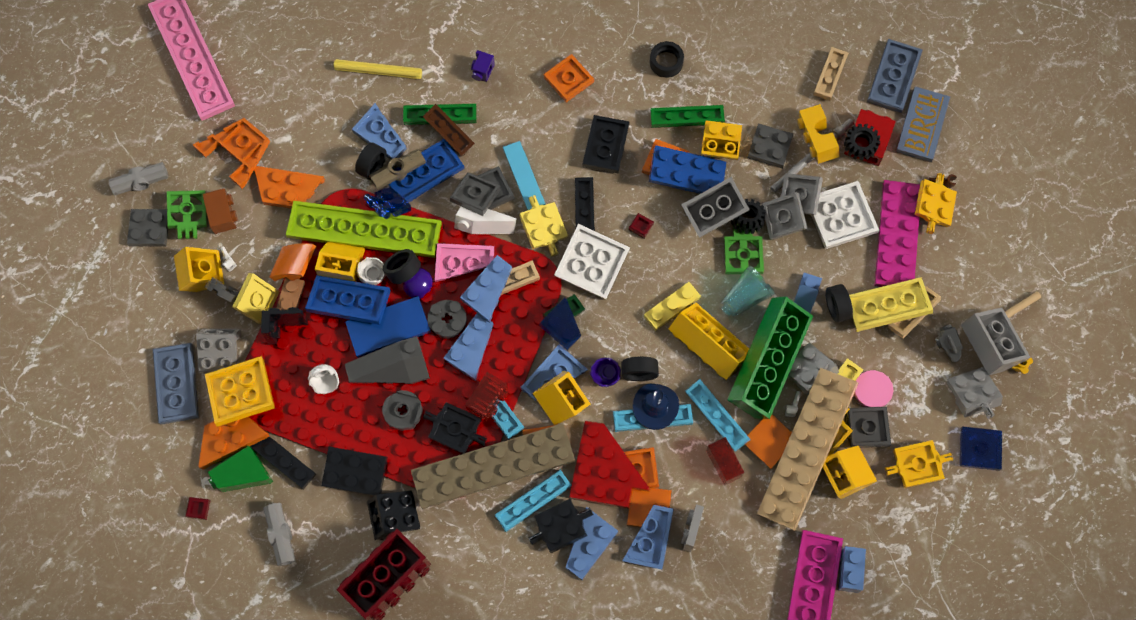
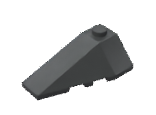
M417 336L396 342L345 364L350 383L413 384L430 379Z

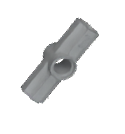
M161 162L146 168H131L127 174L109 179V186L114 195L131 190L142 191L147 189L149 184L167 179L169 175L165 164Z
M269 504L263 507L268 524V539L271 546H273L277 565L286 566L296 561L291 544V530L288 523H286L282 504Z

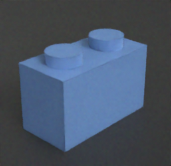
M848 546L842 548L838 583L839 591L854 593L863 591L866 549Z

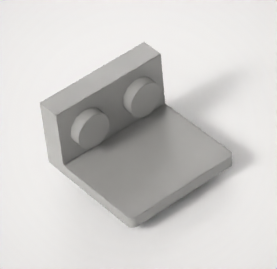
M203 328L196 334L198 369L200 372H213L238 364L236 341L241 337V329Z

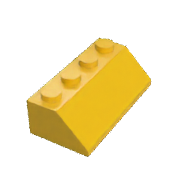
M694 303L680 312L668 328L675 338L685 343L690 351L695 352L705 364L710 365L720 377L726 380L743 365L750 349L698 303Z

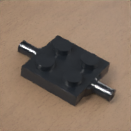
M447 402L442 411L437 415L426 411L423 419L433 422V429L428 438L461 454L466 453L473 441L483 446L487 441V438L477 434L482 418Z
M568 499L535 515L539 533L528 537L531 545L543 540L549 552L553 553L586 537L587 533L584 529L583 520L594 515L591 508L589 507L579 513L575 509L572 500Z

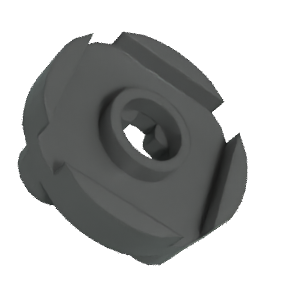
M213 277L205 286L209 291H216V295L231 303L235 302L239 294L237 289L231 286L227 288L221 281Z
M439 301L431 306L428 313L430 329L444 339L458 336L467 323L465 310L457 301ZM445 315L453 317L449 320V323H446L445 320H442V318H444Z
M400 390L386 398L382 412L385 421L390 427L404 431L413 429L419 423L423 414V408L420 400L414 393ZM403 406H406L408 412L400 415V412L397 411L398 408L401 409Z

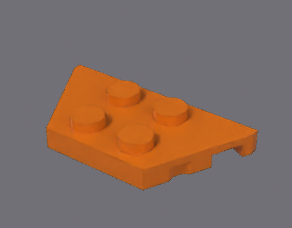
M256 166L255 168L260 195L264 205L292 209L293 201L306 202L307 199L313 196L314 190L320 183L323 184L325 181L324 176L261 166Z
M249 417L218 427L213 421L204 426L198 466L204 470L238 453L247 446H252L270 436Z

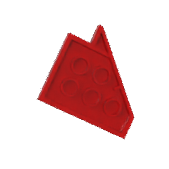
M585 421L569 497L570 499L629 509L632 489L649 492L650 488L605 424Z

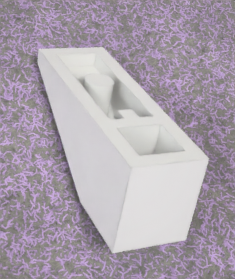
M460 207L455 216L454 228L470 234H514L517 218L487 209L482 216Z

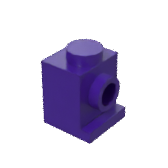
M477 50V60H474L471 65V70L473 71L472 78L476 81L487 82L495 65L494 55Z

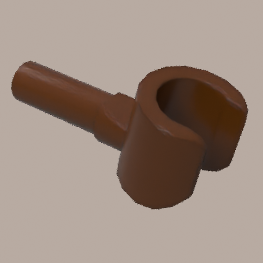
M951 174L944 178V186L947 188L954 187L956 183L950 181L955 180L957 176ZM929 177V181L936 182V178Z

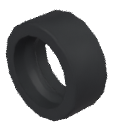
M669 41L660 42L651 50L650 67L658 76L665 78L674 77L682 70L684 53L676 43ZM670 52L677 57V63L671 67H664L657 63L656 58L660 53Z
M374 142L366 145L356 161L355 172L371 180L369 175L380 170L385 163L387 156L385 148Z
M404 249L390 256L384 263L382 270L391 283L401 284L417 274L421 267V262L413 250Z
M843 284L827 287L825 297L832 319L837 323L851 319L853 317V308L846 287Z
M644 356L626 358L621 362L622 378L629 381L656 379L659 376L658 360Z

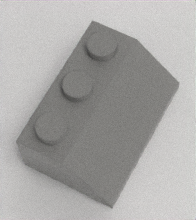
M732 177L681 204L699 238L750 210Z
M1003 308L975 313L961 324L988 375L1006 371L1031 358Z

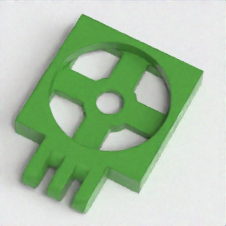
M205 190L167 191L168 229L177 228L178 239H182V232H185L186 239H190V232H193V238L197 239V228L207 227L206 207L203 199ZM190 196L198 199L202 204L193 205L190 202ZM182 197L183 202L180 205H172L176 199ZM189 206L190 211L184 212L183 208ZM202 212V217L198 221H191L193 213ZM171 213H181L183 215V222L175 221Z
M733 225V236H724L725 274L764 273L762 236H753L751 231H748V234H745V231H742V233L737 232ZM739 242L740 248L737 251H729V248L734 243ZM747 242L753 244L758 251H751L747 248ZM741 252H746V253H747V257H746V258H742V257L740 256V253H741ZM729 259H738L741 268H734L729 263ZM750 259H759V263L754 268L748 267V261Z

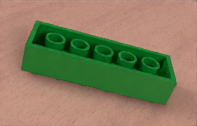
M786 296L771 298L727 399L729 402L755 419H770L813 315Z

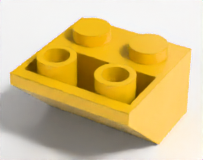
M706 120L701 155L738 160L742 125Z
M327 242L318 255L315 266L317 275L357 282V265L363 259L365 248Z
M562 371L532 393L553 425H557L577 415L590 405V402L568 371Z
M859 446L837 451L827 456L823 465V469L840 499H844L878 482Z

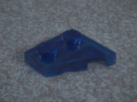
M565 297L539 324L567 351L581 337Z

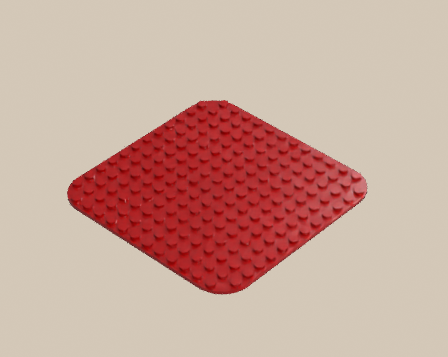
M344 189L331 194L321 204L441 220L442 225L438 244L494 246V258L498 255L510 264L512 268L533 260L540 276V280L500 295L497 307H495L491 321L494 324L477 373V379L474 381L446 362L444 357L477 314V312L460 300V296L484 269L435 282L436 256L435 258L417 256L421 262L420 268L429 272L433 279L431 291L420 299L427 322L428 313L433 304L442 300H453L459 302L465 310L467 317L465 328H463L458 336L450 339L439 337L431 329V333L418 337L430 379L413 384L350 383L345 364L358 359L345 321L350 319L310 313L305 309L317 275L315 266L318 255L326 243L302 240L301 243L314 244L316 246L304 276L299 278L305 281V286L298 308L303 311L308 320V325L278 326L280 327V338H277V345H269L261 334L260 328L245 361L262 356L275 408L249 416V418L254 420L266 432L326 455L328 447H336L387 456L388 460L384 477L416 489L411 473L412 469L461 455V453L428 438L433 429V422L423 419L426 411L437 415L442 411L447 402L482 418L477 434L487 438L484 446L473 441L466 453L501 442L504 433L487 411L474 404L476 402L483 406L477 400L474 392L490 381L491 384L503 390L501 392L496 389L510 409L514 411L522 391L520 388L527 379L549 325L544 319L543 314L558 303L562 287L561 279L554 276L557 270L555 264L548 257L537 251L489 234H470L455 229V222L404 204L402 205L399 202L365 190ZM365 248L362 260L366 257L378 258L385 263L395 252ZM386 276L382 282L377 284V286L390 288L391 292L386 307L411 299V297L406 295L403 283L393 284ZM284 280L279 288L280 292L272 308H277ZM445 315V317L442 318V320H445L446 323H449V320L453 317ZM321 364L332 366L339 378L338 388L327 394L315 393L313 387L309 386V371ZM400 390L414 393L420 400L423 408L421 420L411 430H396L390 427L383 416L382 408L386 398ZM406 406L397 410L400 412V415L408 412ZM472 406L485 413L487 417L474 410Z

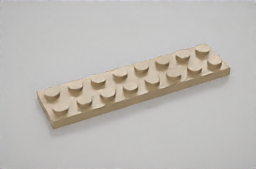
M823 368L819 369L759 507L758 515L794 531L796 530L859 384L857 381Z

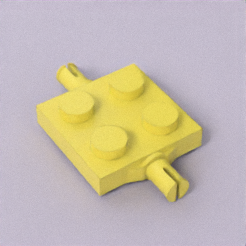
M536 195L531 196L528 199L532 208L519 214L532 249L548 247L551 256H556L559 253L555 243L568 237L556 204L553 202L547 205H539Z

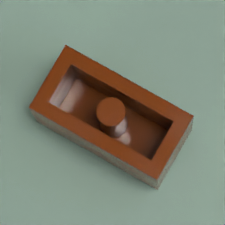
M225 188L204 193L203 199L209 225L214 234L236 229L235 221H238L236 211L232 210L231 205L234 204L232 195L228 194Z

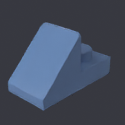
M804 272L794 302L811 313L822 278Z

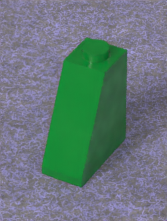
M247 446L208 471L211 477L208 479L209 483L214 489L217 488L221 492L267 485L273 482L257 454L250 446Z

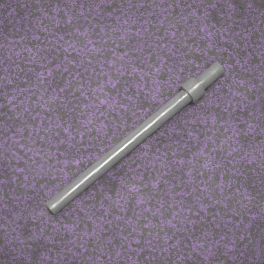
M848 119L832 131L835 139H840L845 135V131L854 124L852 119ZM809 153L790 169L787 174H797L814 158ZM785 175L770 187L774 193L783 186Z

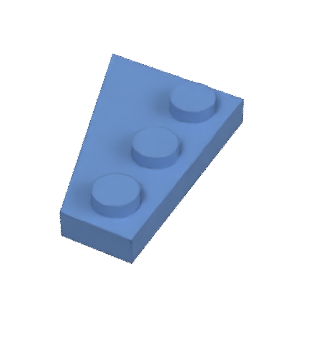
M376 103L352 128L353 133L367 143L374 142L385 148L387 157L390 159L399 158L407 149Z
M497 255L460 296V300L490 323L500 295L512 271V266Z
M477 313L445 355L444 360L476 381L485 348L492 332L493 322L490 321L489 323Z
M558 345L520 389L536 401L532 393L562 371H568L573 378H576L588 371V369L562 346Z
M653 505L622 561L663 569L674 508Z
M594 512V515L583 520L587 536L574 542L566 565V569L580 580H583L618 533L617 529Z

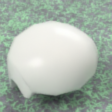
M366 257L357 265L359 280L365 284L372 285L382 282L386 277L382 270L384 263L378 258Z
M321 364L309 371V386L313 387L315 393L327 394L338 388V374L332 366Z

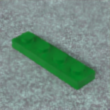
M438 104L455 124L477 123L476 104ZM403 105L404 125L429 124L423 116L434 105Z
M723 105L650 109L651 128L703 126L706 120L725 123Z

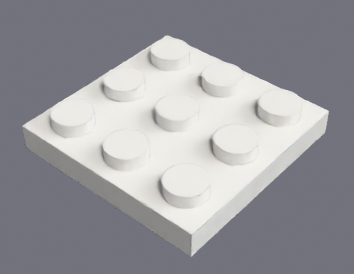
M858 181L820 193L817 213L811 216L825 249L879 232L877 223Z
M578 224L554 276L606 300L630 247Z

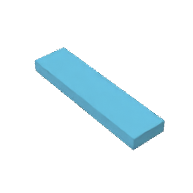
M518 141L504 146L503 151L527 210L532 208L528 198L536 195L539 205H546L521 142Z
M700 379L685 391L726 442L728 441V444L735 452L750 440Z
M691 404L679 405V411L675 420L667 427L693 425ZM633 410L613 411L615 432L647 429L638 423Z
M559 470L496 513L495 517L505 532H507L571 488L572 485L563 472Z

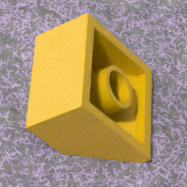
M184 247L174 255L179 291L199 292L208 290L205 286L212 277L224 284L219 250Z

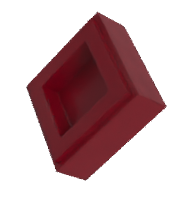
M638 213L628 230L645 239L654 225V221Z
M189 497L185 517L207 520L211 500Z

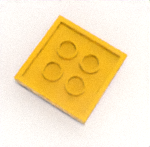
M262 356L205 374L214 423L217 427L275 408Z

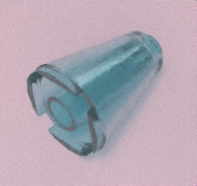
M749 266L721 302L723 305L721 309L727 316L732 315L735 317L771 298L775 292L769 284H766L763 280L764 278L752 266Z

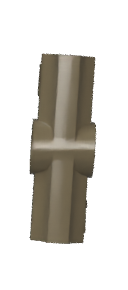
M417 148L401 158L391 159L387 166L369 175L375 188L379 190L395 180H403L407 173L422 166L426 161ZM397 167L401 168L399 171H394Z

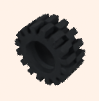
M858 124L857 127L854 125L848 131L844 146H846L845 151H849V156L854 155L853 159L860 157L859 160L863 161L865 157L867 160L876 153L880 145V135H877V130L873 132V126L869 129L867 128L868 124H864V127H862V124ZM857 137H864L869 141V145L867 147H860L855 143V139Z
M745 199L750 210L744 214H750L755 218L747 219L741 215L731 220V225H734L735 230L739 228L738 232L740 233L745 231V234H748V231H751V234H754L755 230L759 232L760 228H763L766 210L763 205L760 206V202L754 203L755 200L751 199V202H748V199Z

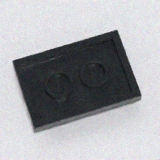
M594 115L582 167L619 174L630 122Z
M328 447L321 486L374 496L381 494L388 457Z

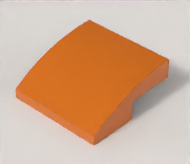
M301 243L282 247L269 278L277 281L287 277L289 280L294 281L303 277L316 246L314 244Z
M772 414L770 419H763L747 435L750 440L745 445L772 469L781 459L792 432Z

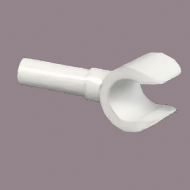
M221 247L220 249L226 259L223 265L231 272L237 265L229 256L225 247Z
M796 392L793 405H786L785 416H796L801 392Z

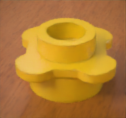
M1030 358L1024 361L1023 364L1012 367V369L1022 374H1027L1029 372L1028 367L1033 363V359Z

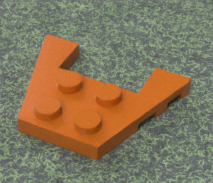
M245 118L223 128L224 131L216 135L211 134L205 141L201 143L198 141L193 144L194 148L205 158L221 145L242 163L229 176L241 189L247 184L270 143L269 138Z

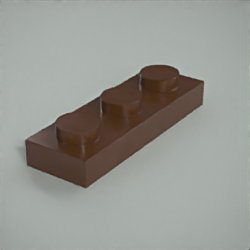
M437 104L423 116L461 156L475 144Z

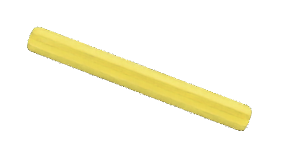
M339 59L334 61L335 70L421 79L422 77L421 68Z

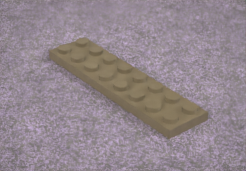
M562 423L412 469L411 473L421 508L425 509L573 463L575 458L564 424Z

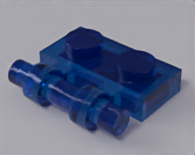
M391 187L374 192L375 197L365 194L363 198L370 208L375 209L376 214L385 219H388L390 214L397 217L411 211V204Z

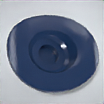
M647 384L641 387L633 400V413L640 425L651 430H660L669 426L675 420L679 411L677 394L671 388L660 384Z

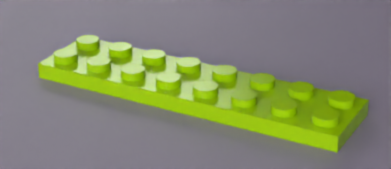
M293 201L286 237L322 243L333 242L395 253L404 249H410L417 256L435 258L442 222L435 219Z

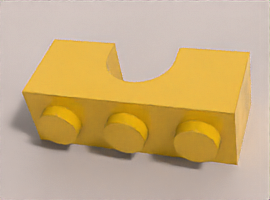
M821 105L800 110L797 123L800 130H804L803 137L806 144H810L809 151L811 157H815L818 164L838 158L839 145L833 132L829 134L818 133L821 130L827 129V120Z

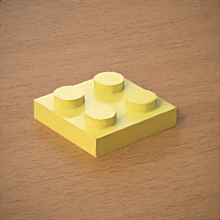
M248 273L232 307L261 325L262 311H268L269 308L273 307L280 291L255 274Z

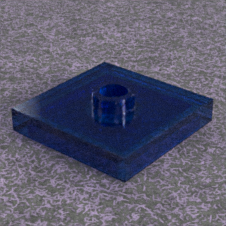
M962 426L960 435V466L996 471L1002 470V431Z

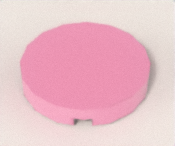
M870 370L862 373L856 379L859 384L854 396L863 407H884L892 399L894 392L893 384L884 373Z

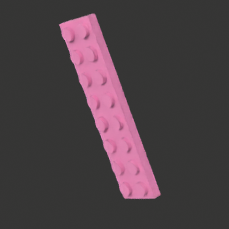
M156 0L149 3V9L200 119L203 121L235 107L186 1Z

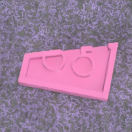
M437 243L435 282L485 269L494 259L495 247Z

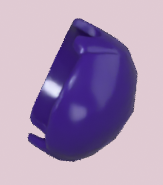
M420 268L416 275L403 283V289L409 297L414 298L418 296L421 299L426 293L431 291L433 279L429 272Z
M600 358L591 366L590 375L593 382L601 387L613 386L621 377V368L619 363L612 358Z

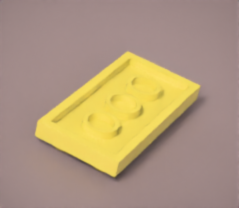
M922 277L849 295L853 308L852 320L856 332L933 313Z

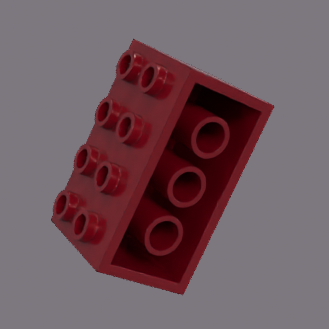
M396 529L385 538V541L370 553V556L355 568V571L349 577H346L340 583L336 590L365 620H382L386 615L385 611L390 606L392 608L396 606L401 600L400 596L405 591L408 593L415 586L414 582L419 577H424L430 571L429 566L431 563Z

